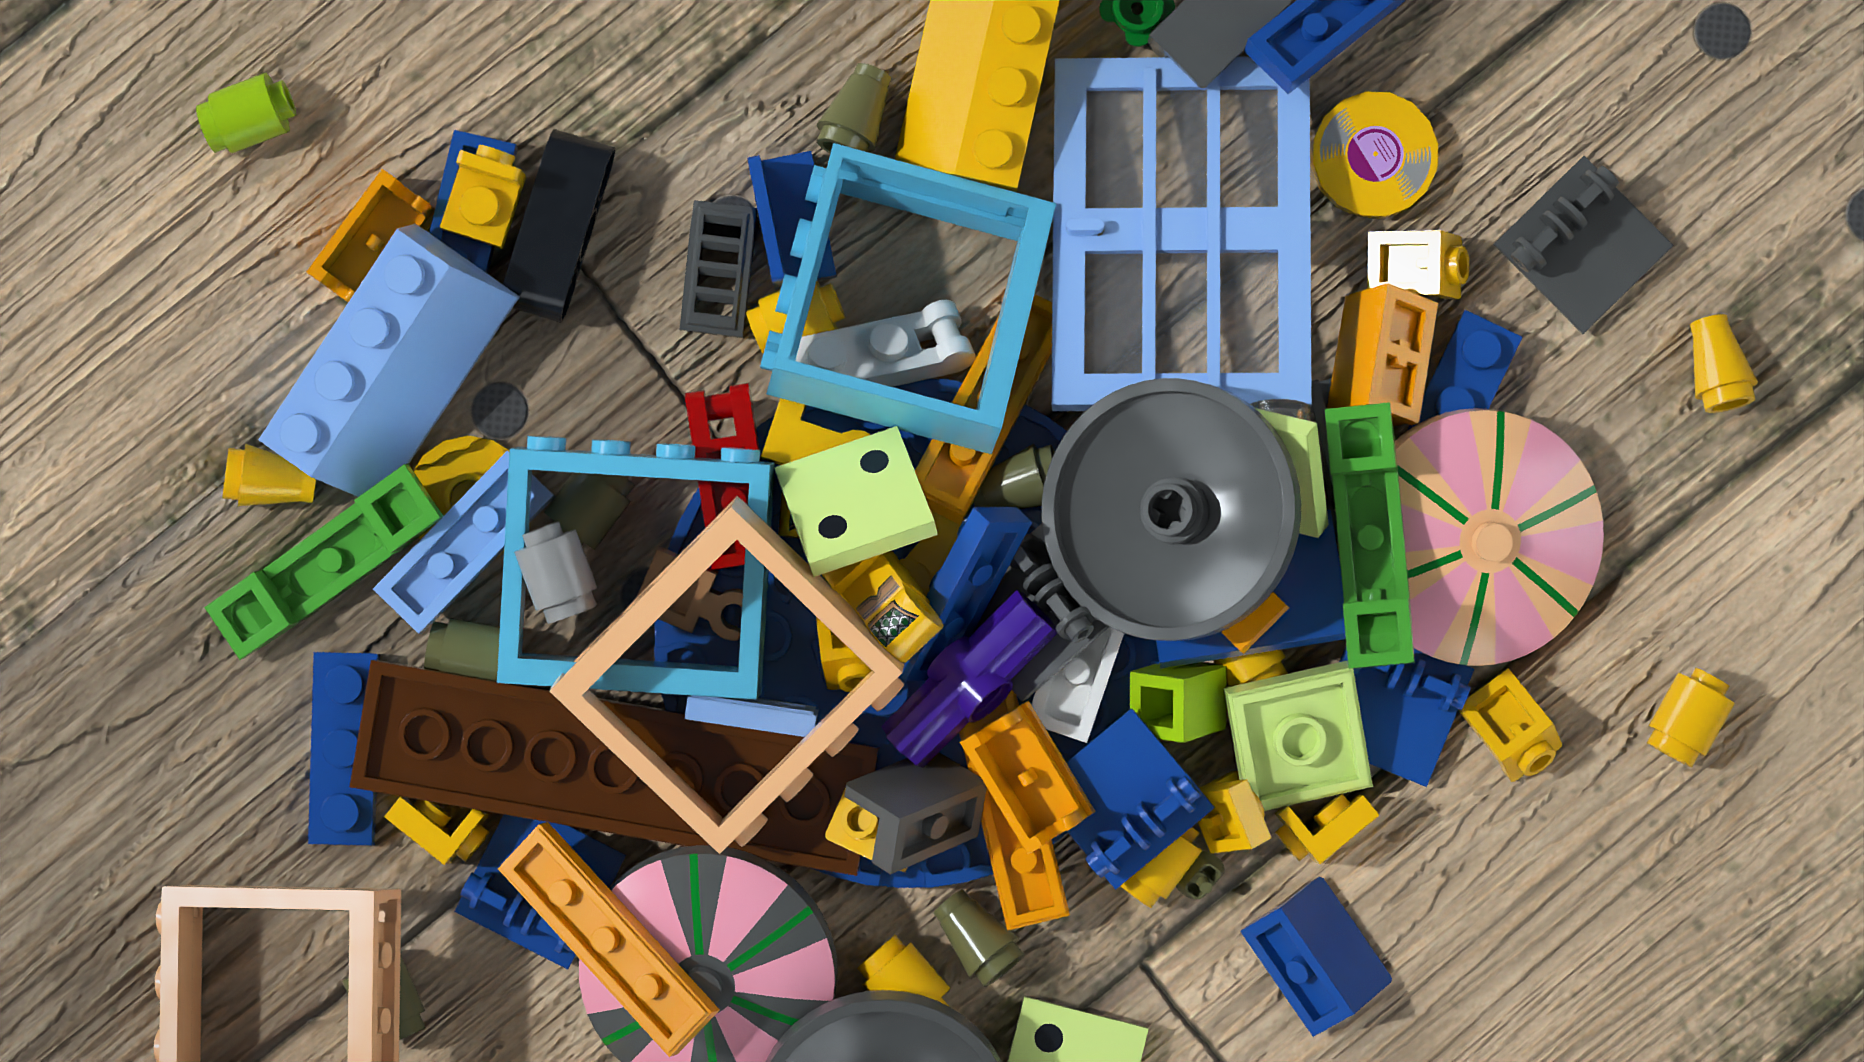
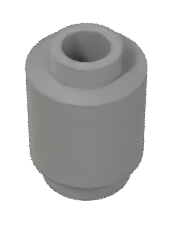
M556 522L522 535L526 547L514 553L535 610H543L548 624L597 606L592 593L593 590L597 589V585L576 529L563 533L560 523Z

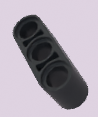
M552 130L541 159L503 283L505 287L520 296L513 309L559 323L563 322L572 300L609 180L616 151L614 146L561 130Z

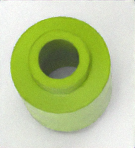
M263 73L210 93L207 102L196 106V113L201 130L212 151L217 153L228 149L231 153H235L288 133L290 131L288 119L296 116V108L285 82L281 80L274 83L267 73Z

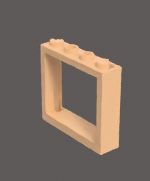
M736 496L574 660L576 663L565 674L562 673L556 679L549 692L720 854L734 840L741 847L748 843L768 820L762 812L778 796L786 802L791 800L812 778L813 773L807 767L824 750L831 757L841 751L858 732L859 728L852 722L866 708L871 705L878 712L898 694L904 686V683L898 677L903 673L905 663L900 662L886 651L872 636L864 621L852 606L837 591L832 589L820 575L813 577L809 564L744 501ZM738 540L872 671L722 818L605 706L589 688Z
M227 885L162 887V900L156 912V926L161 935V965L158 967L155 976V991L160 999V1029L154 1040V1055L157 1062H200L203 907L350 910L348 1062H399L401 889Z

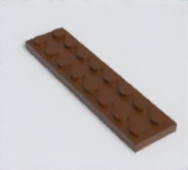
M376 659L371 660L349 787L682 846L709 845L550 693L549 689L520 684L497 683V681L441 672L439 670ZM598 698L722 818L804 738L795 735L685 719V713ZM849 742L833 757L824 750L807 767L813 773L808 783L788 802L778 796L762 812L768 820L748 843L741 847L734 840L727 847L751 853L768 861L857 876L861 855L827 840L825 833L846 788V783L876 771L880 747Z

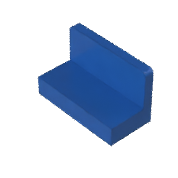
M812 151L762 161L760 155L747 157L771 279L775 290L781 289L785 274L798 277L802 259L790 256L800 218L813 221L817 203L805 200L814 168ZM829 236L817 281L837 277Z
M1317 877L1310 881L1287 901L1253 920L1240 931L1313 1037L1354 1015L1392 982L1391 975L1322 877Z

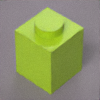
M1199 662L1160 669V664H1153L1130 671V709L1133 708L1153 734L1161 740L1185 743L1226 729V700L1223 688H1226L1227 666Z

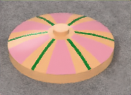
M1473 408L1446 412L1429 418L1402 434L1395 440L1406 546L1414 649L1449 663L1484 666L1512 661L1541 648L1566 628L1577 615L1594 585L1601 562L1604 539L1601 505L1594 483L1584 464L1568 444L1545 426L1520 415L1494 409Z

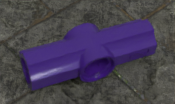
M1016 590L971 636L957 639L933 660L927 671L929 679L881 726L887 739L916 766L924 768L969 722L973 723L983 719L1006 699L1013 687V683L1010 680L1057 634L1053 621L1023 592Z

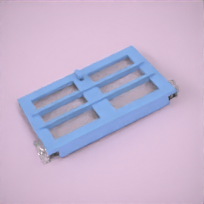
M1169 57L1055 58L1053 202L1056 203L1053 215L1052 411H1086L1100 399L1128 385L1160 378H1180L1219 387L1233 393L1257 409L1311 421L1310 78L1290 94H1287L1250 57H1237L1206 88H1200Z

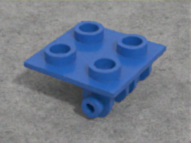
M1345 646L1339 662L1348 660L1347 646ZM1414 649L1415 663L1353 669L1369 764L1427 787L1458 709L1462 710L1471 688L1468 684L1474 669L1466 665L1449 663L1431 657Z
M1133 708L1066 762L1096 811L1067 832L1087 855L1085 860L1100 878L1105 877L1115 890L1215 808Z
M504 814L475 872L471 873L460 893L462 897L454 912L569 969L576 954L498 870L502 863L539 824L546 822ZM549 822L605 885L610 888L626 855L568 825Z

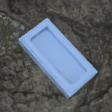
M689 695L685 719L805 737L817 724L818 710L815 709L816 706L762 698L741 699Z

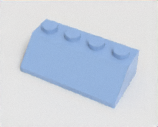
M416 223L396 229L258 440L308 476L359 497L399 467L410 463L520 296Z

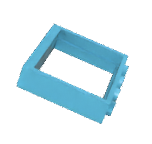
M833 143L827 168L814 165L805 197L806 201L817 203L813 221L800 218L790 256L802 259L798 277L784 275L775 312L787 314L783 333L770 330L760 365V368L772 371L766 394L890 428L897 426L901 431L992 455L1002 429L1056 203ZM840 193L1017 241L976 409L795 361Z
M527 436V447L511 448L509 450L497 683L553 686L556 679L562 673L565 674L576 663L574 660L578 657L522 653L526 583L514 552L526 547L522 535L529 532L532 470L749 483L748 506L771 528L775 462H760V450L731 447L721 448V459L695 458L694 445L657 443L656 455L630 454L631 442L593 439L591 451L566 450V438L554 436ZM745 548L739 666L618 659L589 689L757 699L762 694L769 570Z

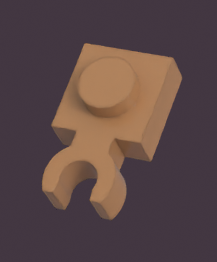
M660 546L655 552L638 595L679 554ZM709 567L658 619L692 633L701 617L709 621L712 630L718 636L726 640L736 641L740 638L741 628L731 625L725 620L724 608L730 604H737L742 607L743 590L729 589L719 592L712 589L719 571L712 570Z

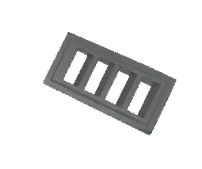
M694 200L680 331L743 338L758 222L757 208ZM706 223L741 227L740 239L706 235ZM703 249L739 253L738 264L703 261ZM700 275L736 279L735 291L700 287ZM697 300L733 304L732 317L695 312Z

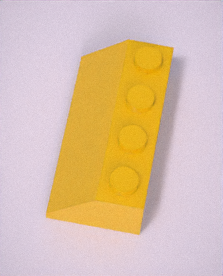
M930 0L895 160L1017 192L1060 0Z

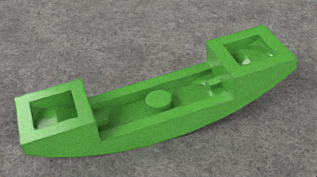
M1389 402L1325 409L1344 597L1343 614L1348 668L1355 669L1415 663L1406 546L1391 404Z
M408 463L402 465L354 500L355 503L267 567L251 573L204 607L239 660L264 647L330 603L402 551L444 517Z

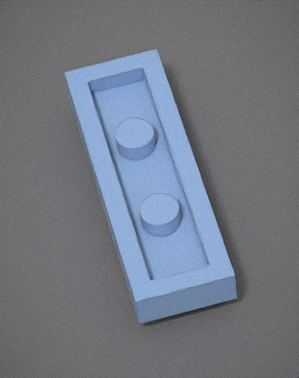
M506 451L444 517L373 588L418 634H422L504 550L509 451ZM533 474L529 523L555 498V495Z

